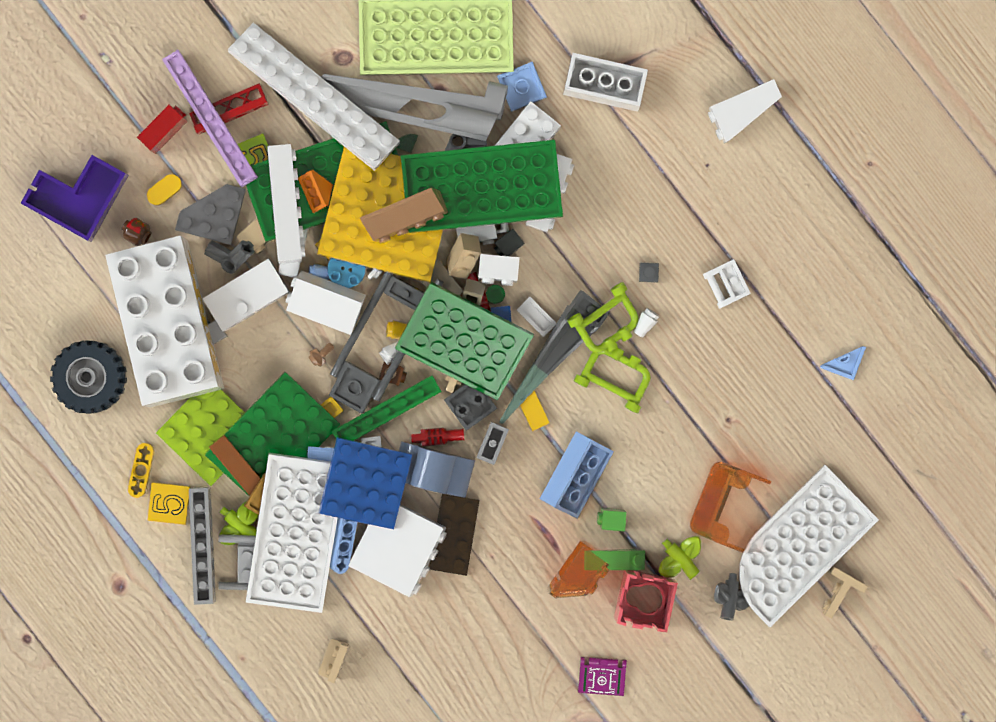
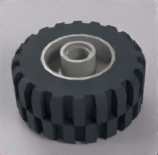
M90 340L72 343L69 347L61 350L62 353L56 356L54 359L56 362L50 370L53 371L52 376H50V382H53L52 391L57 394V399L60 403H64L65 407L69 410L72 409L77 413L86 414L107 410L114 403H117L120 395L125 390L124 384L127 383L125 372L127 371L126 366H123V359L117 355L116 350L110 348L105 343Z

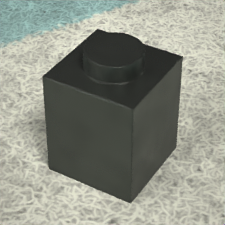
M512 229L495 242L496 247L494 249L499 256H510L525 243L515 230Z

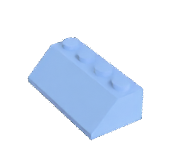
M576 431L540 499L554 508L578 518L614 451Z

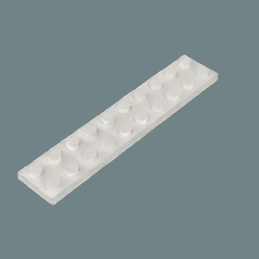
M252 23L228 48V52L374 171L400 144L396 137L255 23Z

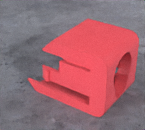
M624 570L614 614L616 623L626 626V621H630L632 628L643 630V627L653 628L654 626L659 632H667L678 585L677 581L672 578L641 571ZM645 585H652L658 588L662 595L660 607L656 611L645 613L636 606L630 605L626 599V594L630 588L643 587Z

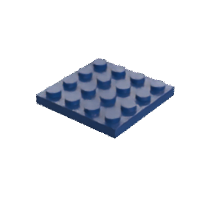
M337 437L318 513L394 530L412 454Z

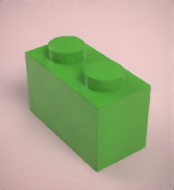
M601 508V512L597 513V524L600 525L602 530L625 531L627 512L621 509Z

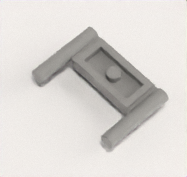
M219 535V542L238 543V582H219V589H248L256 536Z

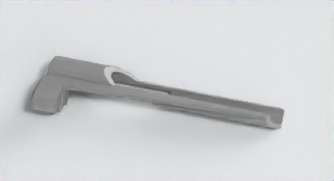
M328 74L321 76V78L367 115L483 141L487 140L495 121L502 119L508 85L490 81L485 97ZM411 99L442 105L446 108V112L442 117L433 120L397 113Z

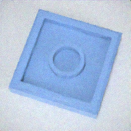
M533 61L515 68L514 72H505L497 76L500 84L508 85L506 100L511 112L527 106L530 102L535 103L547 98Z

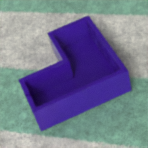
M91 155L73 188L39 170L31 183L37 190L34 191L28 188L21 204L83 239L92 242L129 175Z

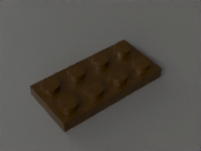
M442 494L437 523L446 527L444 532L447 534L444 541L438 543L436 548L438 553L435 559L430 561L429 570L467 576L480 500Z

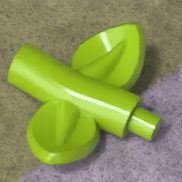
M246 502L239 506L237 513L233 509L228 510L226 507H223L219 513L225 516L224 520L228 525L222 528L219 535L256 536L257 528L251 524L258 519V514L244 507ZM220 542L221 544H224V545H234V544H236V543H224V542Z
M699 536L685 539L681 542L680 547L675 542L671 543L668 538L662 542L666 548L665 552L669 556L665 557L660 563V575L668 578L675 577L681 572L682 568L686 576L691 580L700 572L692 561L701 551V539Z

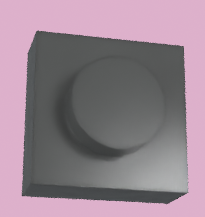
M639 263V282L658 283L659 263Z

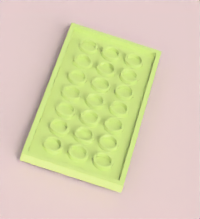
M358 0L360 75L514 72L512 0Z

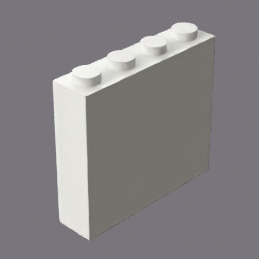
M400 504L394 530L368 524L348 566L408 597H412L413 594L417 595L421 587L419 582L422 577H426L430 569L428 564L430 560L435 559L438 553L436 549L438 543H442L447 533L444 532L446 527Z

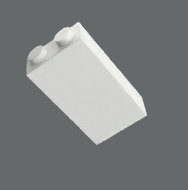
M302 270L298 276H294L291 287H294L293 291L288 293L285 301L288 303L286 311L351 335L366 295Z

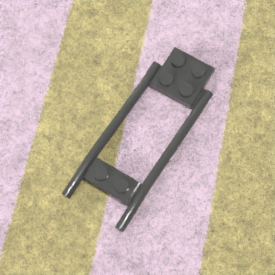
M389 272L384 273L374 295L330 375L337 377V380L329 396L361 414L365 412L371 398L376 401L381 400L405 354L400 351L397 352L382 381L349 361H345L383 292L413 310L416 309L424 294L423 291L393 276V273ZM437 279L435 284L441 287L444 283L440 279Z

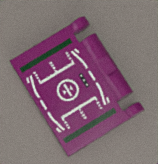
M581 657L578 693L624 696L627 660H623L622 667H618V659L589 657V665H584L585 657Z

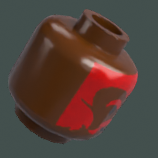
M133 218L130 221L126 220L122 226L124 231L123 238L135 246L145 245L152 234L150 226L138 218Z

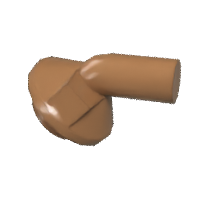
M328 343L320 351L317 348L309 351V359L312 364L321 367L326 362L324 357L334 349V346Z

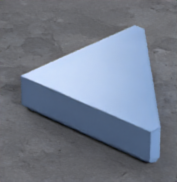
M862 346L822 364L820 368L854 380L866 347Z

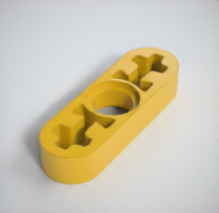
M142 443L136 449L128 485V493L134 498L143 496L147 489L155 452L154 447L149 443ZM145 446L150 451V454H147L145 460H149V463L138 462V458H143V453L140 450L144 449ZM138 465L146 467L145 475L140 476L136 473ZM134 477L145 479L144 482L140 481L139 488H142V491L135 494V490H132V487L136 486L138 481H134Z

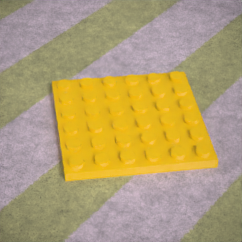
M344 147L317 255L430 283L443 230L406 233L401 236L396 234L390 237L391 240L380 244V242L372 240L360 217L405 199L401 156L390 154L374 171Z

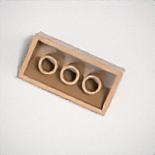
M429 188L360 217L372 240L381 244L391 240L390 237L393 235L401 236L408 233V229L412 227L416 229L421 228L431 219L437 221L444 218L443 214L448 213L441 192L437 189Z

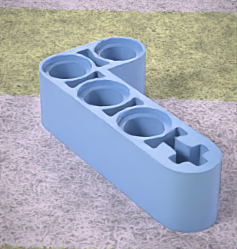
M341 518L337 519L330 569L338 574L345 573L349 568L348 565L351 559L357 522Z

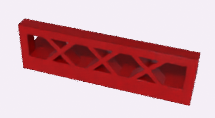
M260 83L212 103L214 107L219 105L226 107L225 113L219 115L224 124L269 105ZM258 89L261 97L253 101L249 100L250 92ZM240 98L244 100L241 106L237 108L230 107L233 99ZM195 112L189 113L196 133L200 135L207 132L202 123L198 124Z

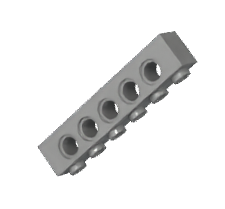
M211 487L189 488L194 605L214 604L216 596Z

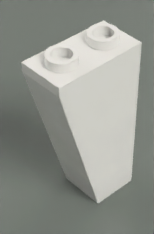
M774 79L709 108L708 116L712 123L715 122L718 128L715 132L720 141L723 140L724 143H727L782 97Z

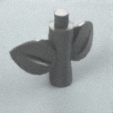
M729 573V580H726L725 583H718L714 592L715 602L723 605L720 618L724 620H734L735 610L741 611L749 607L742 589L738 590L739 582L736 581L737 574Z

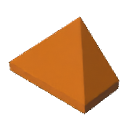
M314 170L298 177L313 213L329 205L333 184Z

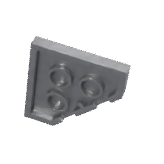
M228 184L224 185L181 210L175 230L232 245L246 189Z

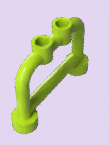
M624 282L611 288V292L614 295L613 299L585 319L578 313L567 320L571 328H576L587 348L594 353H600L606 349L608 352L615 350L618 347L616 342L620 339L623 342L632 337L631 331L638 324V314L625 293L627 287ZM622 302L631 317L630 323L620 328L614 335L606 338L600 345H595L585 327Z
M618 347L611 352H608L607 349L600 353L592 352L581 375L576 374L573 381L585 388L588 387L591 381L628 400L625 408L638 414L641 409L639 403L651 379L649 370L640 364L641 359L633 355L630 358L624 356V351ZM605 354L642 373L643 379L635 395L590 373L599 355Z

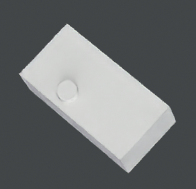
M573 53L563 95L638 112L648 70Z
M267 259L204 297L203 300L222 332H226L282 298L290 291L278 274L272 261Z

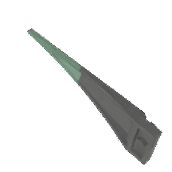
M580 290L571 304L565 308L499 423L503 424L545 378L584 342L576 328H571L567 322L570 317L578 313L585 319L601 307L599 303L584 291ZM606 312L585 327L589 336L600 328L610 312Z

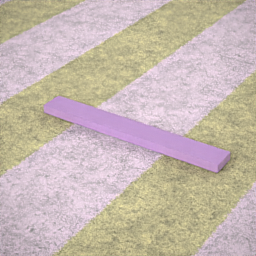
M176 50L163 58L164 64L241 188L258 178L180 51Z

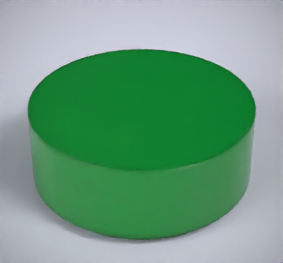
M499 285L490 286L486 291L487 300L493 304L501 303L505 298L504 289Z

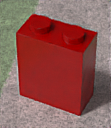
M168 104L137 138L151 152L156 154L187 123V120L184 118L186 114L176 105L172 107Z

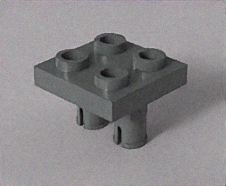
M466 384L444 399L466 431L497 409L488 395Z

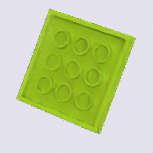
M221 389L190 397L156 434L204 481L212 486L224 473L205 456V453L210 449L209 446L219 439L245 412Z

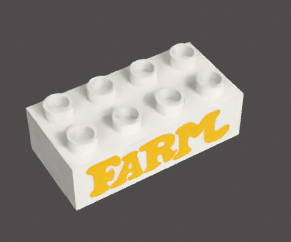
M177 236L106 254L107 265L142 406L151 408L224 389L188 240L182 236Z

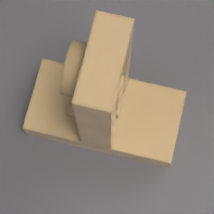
M833 566L828 573L841 579V582L835 584L832 590L833 596L830 600L827 599L822 607L824 609L823 614L831 619L850 586L863 593L868 588L865 584Z

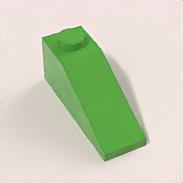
M584 550V570H645V550Z

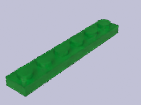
M432 375L332 430V433L336 439L338 437L354 441L442 391Z

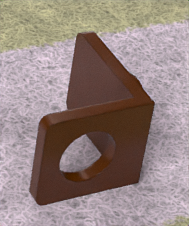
M385 362L383 363L379 379H383L385 370L390 367L391 363L389 365ZM398 366L396 376L389 383L400 386V383H404L407 372H404L405 367Z

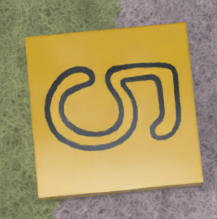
M152 482L147 521L186 525L189 488L191 486Z

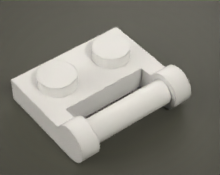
M734 259L703 274L704 279L708 280L718 301L719 309L751 294ZM717 273H719L730 295L727 299L724 298L714 277Z

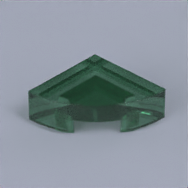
M407 134L398 139L400 144L396 148L412 154L418 135Z

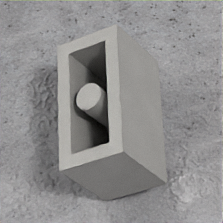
M491 422L476 458L494 465L509 429Z

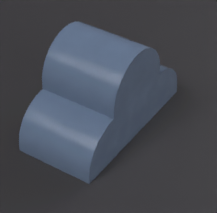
M401 441L399 451L412 454L406 479L407 484L437 493L466 498L475 460Z

